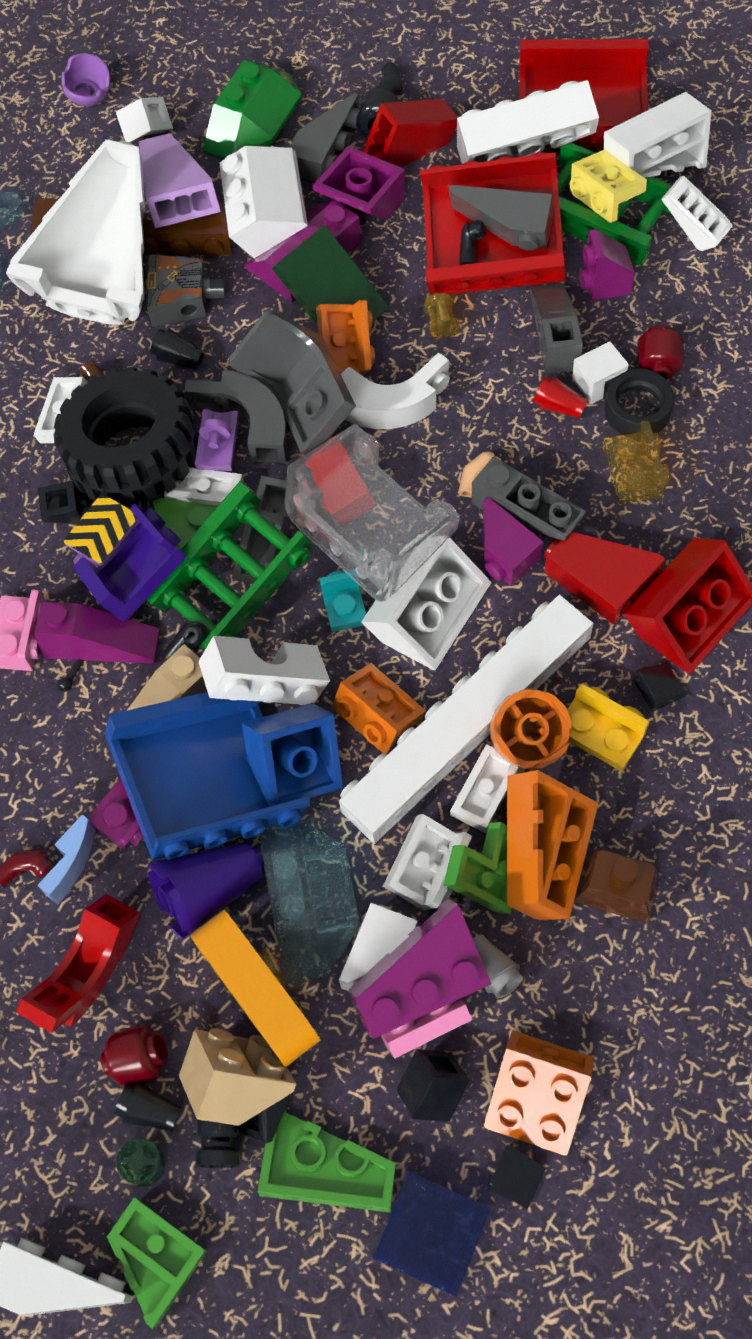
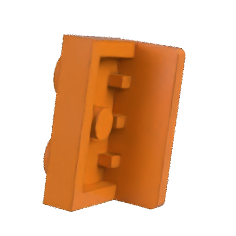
M358 300L354 305L320 304L317 306L318 334L322 335L340 374L348 367H351L362 376L369 372L375 361L374 347L370 345L369 332L372 328V314L367 309V300Z

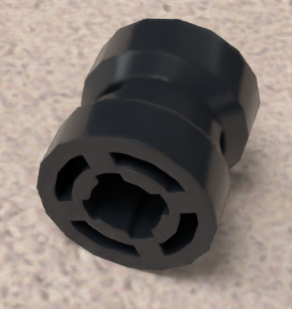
M198 1120L197 1135L201 1138V1148L196 1152V1167H240V1152L236 1149V1139L241 1135V1125Z

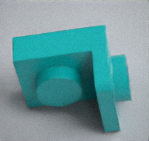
M340 570L330 573L327 577L320 578L322 597L331 632L362 626L361 621L365 617L366 611L359 589L357 572L355 570L348 572Z

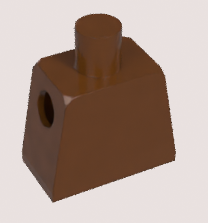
M597 850L583 864L574 902L649 924L659 887L657 866L606 850Z

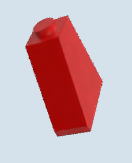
M443 98L381 103L363 152L396 166L403 167L448 145L457 127L458 116Z
M572 532L565 541L556 539L548 547L544 555L546 558L544 573L615 625L627 609L661 574L665 558L657 553Z

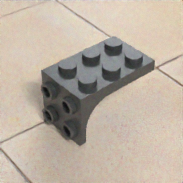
M272 310L262 314L229 357V363L233 369L257 379L276 396L301 454L305 455L328 441L329 437L356 407L322 335Z

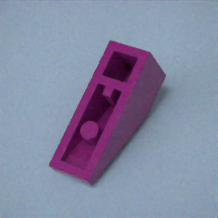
M41 602L34 635L44 659H81L86 661L155 664L160 628L131 619L123 622L114 614L82 604Z

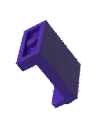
M136 504L130 510L140 523L121 542L103 566L99 565L96 567L84 557L73 566L98 603L123 622H126L187 558L178 547L181 539L165 525V520L152 508L145 512Z

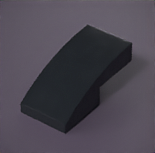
M73 480L38 488L40 514L43 522L78 523L95 502L87 494L81 493Z

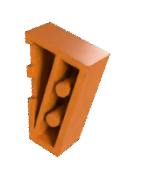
M539 770L507 776V906L537 920L570 919L599 803Z

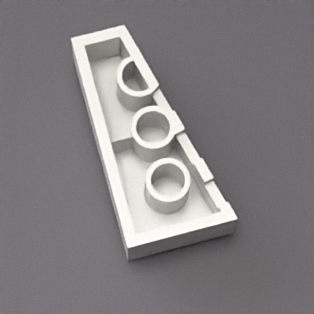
M588 80L579 83L577 81H570L561 85L559 89L548 92L543 90L535 91L529 94L527 98L514 102L512 100H504L490 109L483 111L473 109L464 113L462 117L457 118V149L462 164L468 161H493L505 156L512 158L530 156L533 153L541 152L547 144H550L555 149L596 133L599 116Z

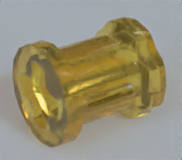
M436 293L429 296L423 306L425 313L429 315L431 321L429 327L430 335L435 339L455 336L460 330L459 320L454 317L452 310L454 300L448 293Z

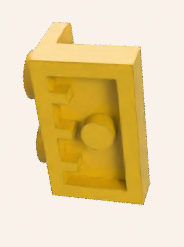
M584 684L579 685L575 698L567 709L572 720V729L570 730L568 741L623 772L646 735L649 721L644 718V715L634 707H623L614 702L600 688L593 686L589 688Z

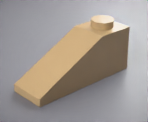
M185 644L181 646L154 672L127 710L208 692L198 662L200 658Z

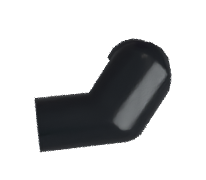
M200 622L184 623L165 649L166 655L171 657L184 644L189 649L199 647L210 634L209 629Z

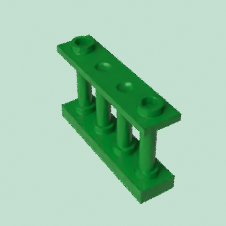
M573 143L561 146L559 166L563 168L557 175L559 195L571 179L572 163L595 154L594 152ZM645 177L647 179L646 192L633 198L651 206L636 229L618 222L633 198L618 204L617 220L609 223L599 214L588 209L589 207L579 199L574 203L559 196L562 232L588 243L589 230L597 229L626 246L631 262L643 266L648 259L652 236L648 235L663 211L672 214L661 199L673 185L653 177Z
M241 481L237 483L181 550L187 558L147 599L151 605L164 613L169 608L174 607L190 623L200 622L206 625L210 634L199 646L203 651H205L213 636L236 638L294 568L301 567L310 556V550L314 546L299 530L290 539L257 511V506L261 503V500ZM243 523H249L280 550L279 554L267 568L233 540V534ZM224 551L256 579L242 597L208 568V563L218 552ZM199 579L231 607V610L218 625H215L184 597V591L194 580Z

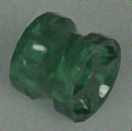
M142 1138L132 1139L124 1144L118 1152L116 1159L117 1170L125 1181L134 1186H151L160 1179L164 1172L165 1157L161 1149L149 1140Z

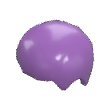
M89 53L71 56L68 59L65 71L62 72L61 85L63 86V92L67 98L77 105L91 107L103 101L108 94L110 86V72L106 62L97 55ZM90 89L94 92V94L91 95V96H90Z

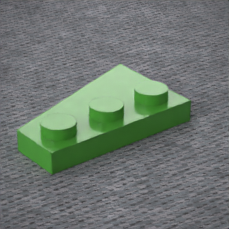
M284 1110L272 1142L265 1144L258 1194L262 1197L391 1213L396 1163L349 1140L344 1141L322 1130V1127L308 1120L305 1122Z

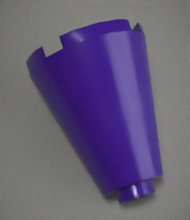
M241 843L186 854L171 860H156L148 864V867L151 869L148 872V878L160 910L163 911L165 909L168 915L175 919L174 922L168 923L170 929L177 938L183 940L261 881L263 878L262 870L266 869V863L257 847L251 848L249 844Z

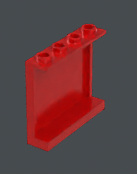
M521 39L519 100L527 98L529 94L535 91L543 90L548 92L559 89L561 85L570 81H577L579 83L588 80L599 116L596 133L570 143L582 146L583 148L604 150L605 131L648 111L646 69L649 50L648 39ZM547 144V145H545L544 148H552V147H551L550 144Z
M536 152L530 156L516 158L505 156L497 160L485 162L468 161L462 165L447 167L436 165L429 169L420 170L423 185L428 267L426 269V283L430 296L454 295L566 281L555 152ZM459 185L552 194L554 212L547 249L524 250L509 244L485 229L486 234L484 238L477 240L476 263L459 265L461 228L468 221L471 223L474 221L452 208L449 186Z

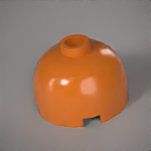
M525 689L507 696L495 709L490 722V738L496 752L508 763L522 769L544 768L557 762L567 751L570 743L568 740L570 730L572 729V720L566 706L555 695L540 690Z

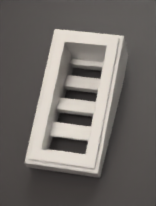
M685 176L679 177L661 199L692 243L700 251L717 246L733 226L729 219ZM683 194L686 198L680 203L678 199ZM690 206L693 207L692 212L688 210Z

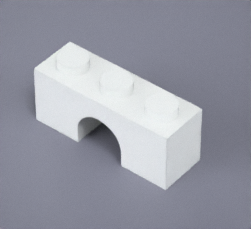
M213 636L198 661L209 698L299 705L315 704L330 681L317 645L283 642L271 663H267L254 653L249 639Z

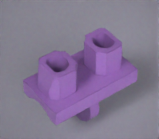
M203 409L195 459L196 469L222 472L232 471L239 422L238 411L218 413Z

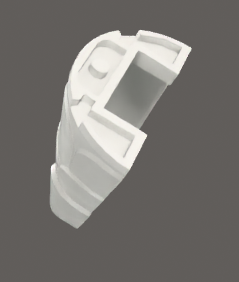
M106 139L69 182L70 187L42 218L41 224L13 256L6 274L23 292L29 296H33L34 292L41 295L42 299L47 300L45 305L72 317L109 325H120L124 323L125 318L129 317V320L134 321L139 317L144 300L143 254L145 251L142 216L145 213L143 167L139 147L127 141L115 142Z

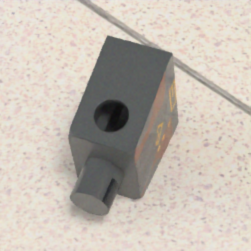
M148 255L147 310L152 326L206 317V299L226 297L224 277L206 278L203 261L199 258Z

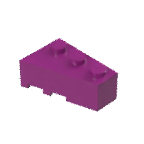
M447 898L431 917L420 927L417 926L411 931L405 941L392 953L385 955L349 989L362 1024L372 1039L491 985L457 903Z

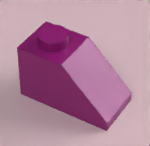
M490 497L484 500L483 546L485 569L493 579L497 581L503 579L512 586L541 559L543 541Z

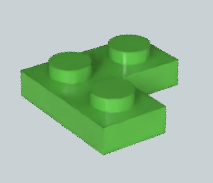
M502 822L489 823L482 854L466 845H455L452 847L443 885L500 914H511L512 910L511 907L507 906V825Z

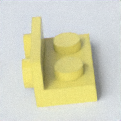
M606 150L572 163L570 181L572 195L609 223L617 220L619 203L628 201L630 198L646 192L647 179Z

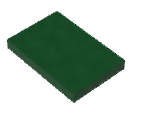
M325 225L272 268L316 325V307L320 304L354 305L358 300H367V309L371 311L372 322L390 308Z

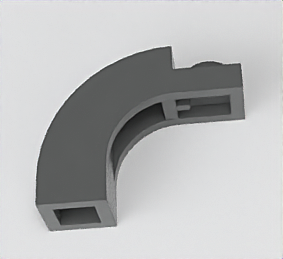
M223 370L221 382L209 379H201L199 381L186 380L184 393L190 410L238 411L239 416L250 425L247 444L251 461L287 462L288 435L283 410L276 396L263 383L243 373Z

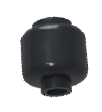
M373 89L362 98L358 123L364 134L369 136L381 103L399 102L395 94L385 89Z

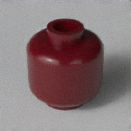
M656 325L649 328L647 332L640 336L637 343L639 369L657 372L666 380L671 378L684 365L683 337L668 325Z
M140 1024L110 1034L106 1040L104 1052L101 1053V1066L104 1073L108 1077H112L117 1084L123 1087L127 1082L137 1084L138 1082H144L159 1076L163 1069V1064L167 1062L168 1050L164 1037L159 1031H154L146 1024Z

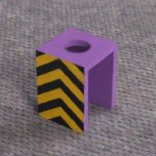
M101 493L64 539V543L67 547L78 553L73 560L74 564L84 557L96 567L99 565L103 566L140 521L130 509Z

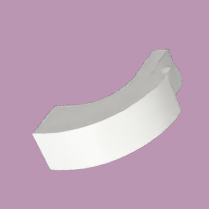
M438 352L413 377L393 385L371 382L351 367H348L341 373V376L356 407L345 420L366 428L393 429L413 424L425 418L436 409V394H440L449 383V360Z

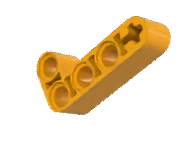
M225 910L190 934L201 954L209 962L216 975L228 988L285 1068L321 1041L311 1024Z

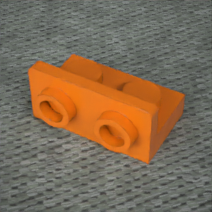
M372 663L341 681L332 703V708L341 718L361 733L369 743L386 754L393 750L397 738L408 728L420 723L426 713L423 707Z

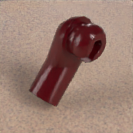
M42 849L17 851L0 865V884L5 888L22 872L30 870L37 877L42 878L53 869V861L47 857L48 853Z

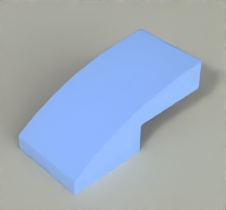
M83 814L54 844L64 857L38 884V887L57 905H59L77 881L93 846L96 830Z

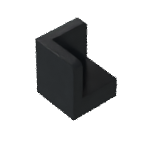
M416 1049L397 1091L413 1119L447 1122L452 1118L470 1080L452 1052Z

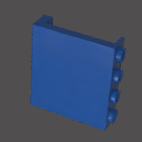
M208 692L109 715L104 735L152 861L166 857L167 860L179 858L186 855L190 850L202 846L205 849H213L223 845L228 839L241 835L245 839L252 838L261 834L266 828L277 825L280 828H287L295 825L302 819L310 803L309 797L269 807L247 761L242 723L263 717L258 706L260 701L209 698Z

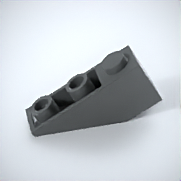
M357 93L351 94L297 131L289 148L296 152L300 179L315 183L338 158L341 151H344L349 146L353 128H359L358 114L360 109L359 95Z
M564 283L531 286L530 295L544 373L573 371L574 359L581 356L583 343L578 317Z
M494 456L472 482L471 503L483 510L484 500L490 497L530 531L563 541L568 538L586 514V511Z

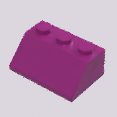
M336 200L311 207L306 212L307 227L255 259L252 258L244 265L245 268L293 303L296 300L295 297L272 270L279 261L324 225L347 254L361 243L359 216Z

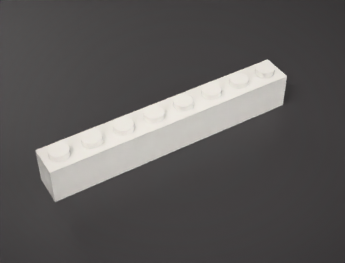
M560 594L550 604L547 601L542 603L533 613L532 620L524 628L518 626L510 633L504 647L497 653L491 651L484 657L479 665L480 669L473 676H464L459 680L452 690L453 694L444 703L441 701L436 702L427 711L425 720L416 729L414 727L408 728L398 739L397 747L388 755L386 753L379 755L370 765V772L360 781L357 779L353 780L344 788L339 800L341 813L373 844L379 841L490 735V722L495 709L507 696L521 690H537L591 638L594 623Z

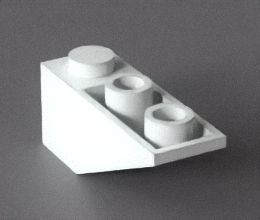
M21 1237L18 1245L3 1242L0 1248V1306L19 1315H35L131 1303L133 1295L123 1292L126 1282L102 1272L98 1280L84 1275L82 1272L86 1266L85 1264L64 1255H60L58 1262L52 1261L42 1256L45 1250L44 1246Z

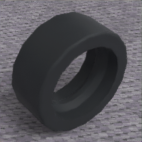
M630 369L616 376L611 381L605 397V417L614 430L627 437L648 438L656 435L667 426L674 406V391L668 380L659 373L648 369ZM630 390H642L655 396L660 403V408L657 413L649 416H634L620 408L618 399L622 393Z

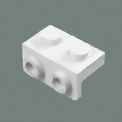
M424 814L417 815L382 887L423 910L438 908L447 898L449 899L452 893V889L443 885L452 847L455 845H466L468 847L472 836L466 832L456 834Z

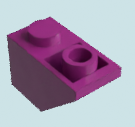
M597 229L589 230L588 244L583 246L582 250L585 265L584 269H580L582 289H588L592 301L631 294L635 272L627 247Z

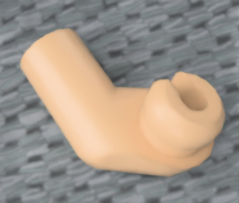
M487 451L482 452L465 465L458 494L472 498V482L493 456L499 460L501 459L495 456L493 452Z

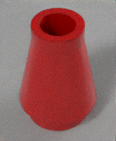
M544 376L533 402L540 405L539 409L579 419L588 400L581 397L555 376L553 379Z

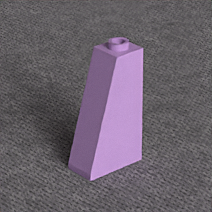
M170 133L139 141L145 197L155 228L221 212L211 177Z

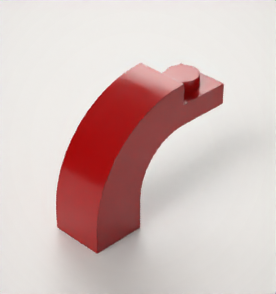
M108 894L103 895L85 908L75 939L64 959L47 979L20 998L16 1013L51 1033L62 1024L71 1028L95 1002L121 960L132 938L141 912Z

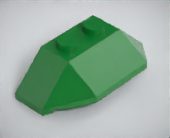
M243 60L213 104L203 153L224 160L228 155L235 153L244 146L266 147L272 144L302 100V93L290 72L264 63Z

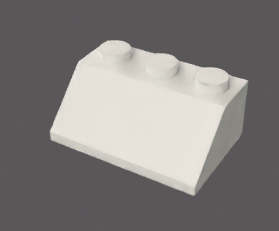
M244 146L235 153L228 155L219 163L229 238L254 259L308 226L296 152L292 148Z
M447 534L419 535L361 623L383 644L432 670H436L492 582Z

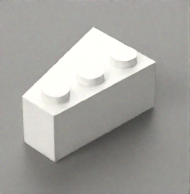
M684 92L605 131L604 150L644 178L660 175L661 171L670 169L674 172H682L688 166H696L698 169L706 168L711 110L690 94Z

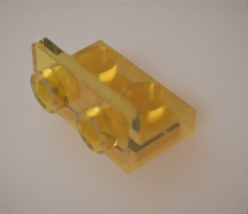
M641 422L638 433L604 438L603 448L619 505L662 498L664 487L669 484V470L667 464L660 461L661 445L657 432L652 433L650 422Z

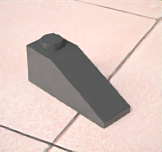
M459 185L449 186L452 208L473 221H481L485 229L513 246L529 251L536 250L537 248L547 249L554 212L552 194Z

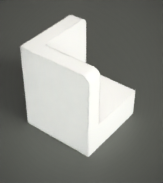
M163 97L140 98L116 112L125 141L134 142L146 135L161 134L173 129Z
M609 341L574 359L572 380L588 401L593 404L603 399L605 382L628 370V363Z

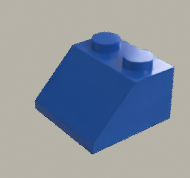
M311 703L242 723L247 761L269 807L307 796L313 798L343 788L333 713Z

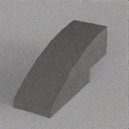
M261 476L256 496L261 500V503L257 506V511L286 536L296 511L301 489L294 482ZM245 523L240 546L267 568L279 554L280 550L249 523ZM235 562L231 579L253 584L256 579Z

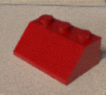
M693 538L627 609L624 615L643 641L687 674H691L751 607L752 584L725 540Z

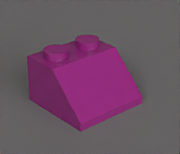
M347 146L313 184V191L368 214L388 220L404 202L405 169Z

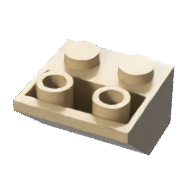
M218 1028L210 1029L209 1032L194 1029L179 1074V1078L198 1120L238 1126L293 1093L296 1087V1082L287 1067H284L262 1036L253 1035L248 1039L233 1036L230 1032Z

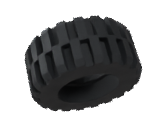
M125 367V371L118 372L116 369L107 370L106 375L100 377L94 375L87 379L88 383L83 387L78 385L71 392L72 397L64 400L59 409L61 413L57 414L54 423V443L71 480H73L79 491L87 494L90 499L96 500L102 493L118 503H126L127 506L139 505V501L143 500L152 502L158 499L157 495L165 491L169 493L175 489V480L176 482L178 480L182 482L190 472L188 466L193 467L195 464L199 436L188 401L181 388L163 374L158 376L156 371L145 368L143 371H138L136 367ZM132 427L151 428L142 438L131 444L120 447L104 446L112 436L122 430Z

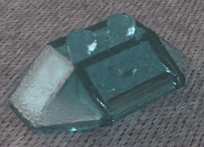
M302 821L286 828H280L279 825L266 828L261 833L262 854L286 983L288 985L327 977L360 926L345 845Z

